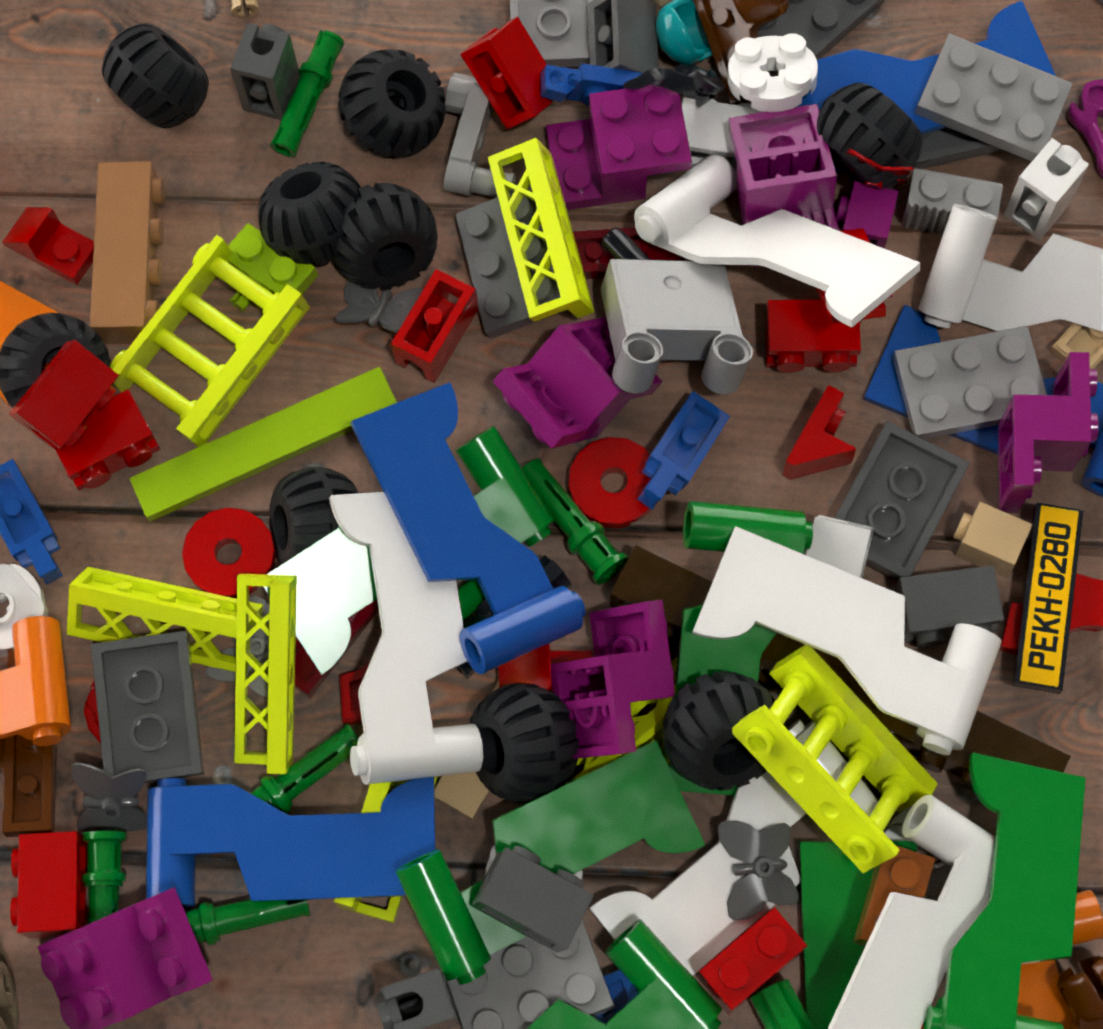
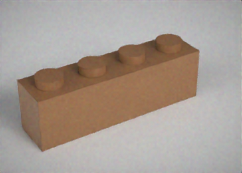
M151 161L98 162L90 327L102 338L104 344L133 343L160 308L159 301L154 300L155 286H161L162 264L160 259H156L157 245H163L164 225L162 218H158V204H165L166 188L164 178H158Z

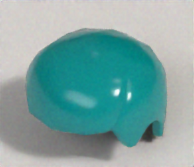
M674 0L667 3L658 12L656 19L657 40L660 48L672 61L692 65L713 55L692 0Z

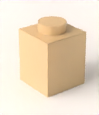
M979 502L973 515L964 512L953 538L961 541L955 556L980 567L994 566L996 574L1007 578L1017 562L1032 524Z

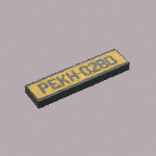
M1036 503L1034 506L1012 686L1056 694H1060L1063 691L1084 510Z

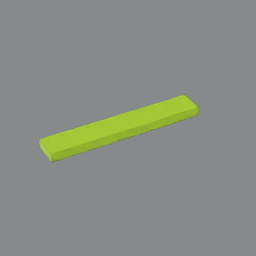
M379 366L129 479L146 518L151 522L354 431L350 424L352 420L393 405L397 401Z

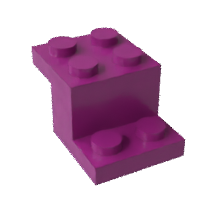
M651 85L639 89H618L590 93L589 119L546 125L549 151L552 153L567 210L646 199L648 175L689 170L692 166L680 94L663 87Z
M817 104L799 106L781 112H762L729 118L728 129L737 161L736 199L743 225L784 209L839 231L833 209L837 175L829 146L823 141V136H819L817 131L819 115ZM753 265V268L765 267L760 265Z
M603 317L559 325L528 364L503 368L493 380V383L503 393L505 402L512 409L519 411L532 426V432L535 437L553 449L598 437L630 399L653 394L663 381L655 374L650 388L643 393L636 394L626 392L614 383L612 370L615 364V357L607 319Z
M1089 352L1069 353L1052 384V395H1013L998 424L999 510L1006 513H1018L1025 500L1032 497L1034 484H1040L1042 471L1072 472L1081 457H1086L1090 443L1097 440L1098 415L1097 413H1091L1090 397H1095L1097 391L1096 369H1090Z
M662 600L646 601L589 612L595 657L551 664L553 693L562 699L560 702L565 703L570 711L569 719L574 720L577 729L575 733L576 738L579 739L578 753L573 756L574 759L636 752L635 725L631 715L630 702L675 696L674 672L671 666L667 622L664 616Z
M175 887L37 946L41 955L42 970L45 976L52 982L60 1002L61 1017L70 1029H101L130 1018L173 996L196 989L213 981Z

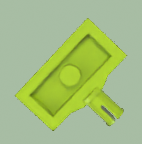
M249 223L244 226L228 245L233 252V256L229 259L228 263L272 294L276 292L281 293L288 284L303 295L319 276L316 268L310 263L309 265L298 264L291 257L278 256L267 245L261 231ZM238 291L229 299L232 306L239 309L240 312H244L252 302Z

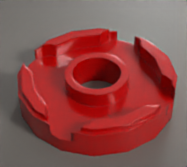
M607 437L593 441L578 453L570 467L568 489L571 499L590 522L596 521L606 528L619 529L630 526V523L644 518L651 511L650 508L637 500L651 479L642 473L646 466L645 462L650 454L643 446L627 438ZM618 473L625 477L627 486L621 492L610 493L602 487L601 481L607 474Z
M228 507L211 511L194 523L185 536L182 557L185 571L196 587L204 592L237 599V576L240 573L266 575L274 568L276 552L272 534L260 518L247 510ZM233 543L241 547V556L235 563L226 565L218 562L217 554L224 545ZM249 586V595L258 590L257 587L259 586Z

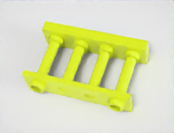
M218 235L213 238L210 244L206 243L199 248L193 258V266L130 347L119 352L110 365V368L119 375L112 384L117 390L123 392L130 389L133 384H136L180 416L179 421L181 423L176 429L196 447H200L208 442L310 308L303 295L287 284L281 293L276 292L272 294L229 264L228 261L233 256V252L224 239ZM216 276L263 309V316L253 329H244L200 298ZM189 312L235 344L236 351L226 364L218 366L173 334ZM161 347L208 380V387L198 400L189 401L145 369Z
M805 644L777 662L769 673L783 688L771 708L768 709L764 704L740 719L732 728V734L862 873H865L895 857L900 850L884 833L895 811L900 813L913 806L921 797L928 794L932 795L938 783L817 652ZM797 704L816 723V726L803 745L783 725ZM830 740L849 759L836 781L817 761ZM863 775L882 795L870 816L850 797Z

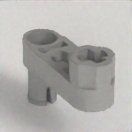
M454 73L448 83L445 108L447 112L462 116L445 172L444 191L465 196L477 193L496 198L498 195L491 169L478 167V160L493 107L474 77ZM504 172L506 181L515 184L516 174Z

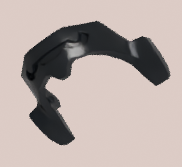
M680 64L674 69L661 67L649 69L622 85L625 89H639L651 85L663 87L695 99V103L699 107L713 99L725 88V84L714 73L712 68L708 72L690 64Z

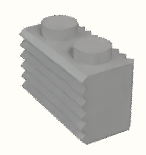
M914 168L907 189L901 225L904 229L910 226L913 231L917 228L921 232L928 230L930 234L936 231L940 236L944 233L953 204L972 207L992 214L998 219L1003 184Z

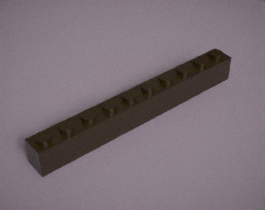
M635 545L610 593V606L615 608L646 601L662 600L664 616L667 622L668 642L679 646L683 609L703 605L712 582ZM776 633L761 655L758 682L764 688L770 684L783 690L769 673L777 662L805 644ZM813 648L905 749L916 756L915 759L922 767L937 773H941L944 769L960 777L959 783L973 792L975 791L969 770V757L972 753L1064 772L1068 764L1070 755L980 711L976 712L962 750H952L950 755L931 751L922 745L924 739L916 733L918 727L880 711L837 657Z

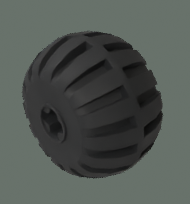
M140 23L128 27L111 41L104 54L102 75L105 82L129 108L152 125L164 129L177 126L191 116H195L206 98L209 80L203 67L175 39L152 24Z
M383 49L363 56L350 67L341 84L338 95V107L341 120L345 121L343 125L349 136L354 134L357 137L356 144L364 150L371 148L370 153L384 158L391 156L392 159L419 153L431 144L443 125L446 114V99L444 88L439 87L441 80L435 71L431 73L427 69L430 66L422 58L415 60V54L403 50Z
M858 82L838 89L824 101L819 110L817 119V132L819 136L822 135L823 141L828 144L831 157L834 160L833 163L856 182H882L881 186L884 189L898 184L910 173L894 176L895 174L887 171L875 170L876 168L869 164L862 163L858 158L846 154L849 149L858 152L881 166L914 167L920 157L923 139L919 128L895 102L868 84Z
M329 162L305 163L298 165L297 168L283 172L280 177H276L269 183L260 198L258 219L265 242L278 256L289 257L298 264L309 265L310 263L313 266L315 264L320 266L330 263L332 260L331 251L334 255L340 253L335 248L338 237H342L345 234L341 228L344 218L342 215L343 209L348 208L352 199L350 195L355 199L359 198L360 192L358 189L361 186L353 175L340 166Z
M375 183L374 187L366 185L359 188V198L355 199L350 195L352 197L348 208L343 209L342 215L344 218L341 228L345 234L342 237H338L335 247L340 253L334 255L331 251L335 267L348 281L361 285V288L365 289L380 288V292L391 290L392 287L396 286L398 288L410 280L414 281L421 276V270L426 271L437 248V227L431 209L416 193L396 184Z
M62 313L40 314L24 320L6 337L0 350V389L8 404L13 408L42 373L44 363H50L66 342L76 340L110 367L111 359L102 338L84 321Z
M308 467L291 473L276 485L271 497L269 526L273 537L276 559L280 565L339 527L332 512L329 498L331 495L358 493L354 483L347 476L328 468Z
M713 672L711 677L705 674L695 678L697 682L692 685L687 683L678 691V695L672 698L665 713L662 736L665 752L670 763L686 780L709 790H732L735 785L740 788L750 784V779L754 777L758 779L767 770L732 734V728L740 719L764 704L770 709L775 702V698L753 678L735 672Z
M509 684L491 692L473 711L469 724L477 726L483 745V763L480 771L476 772L484 786L499 798L516 803H528L564 785L572 777L576 769L578 759L573 758L578 753L579 739L576 738L575 733L577 732L574 720L569 719L570 711L565 703L560 702L562 699L552 691L534 684Z

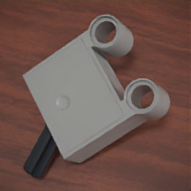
M617 227L612 228L602 239V246L614 259L609 261L601 287V295L615 357V364L612 370L614 383L626 392L643 393L652 385L660 362L666 360L705 361L701 371V379L708 389L719 394H731L737 391L752 358L753 349L742 335L725 265L699 264L694 261L651 260L624 231Z

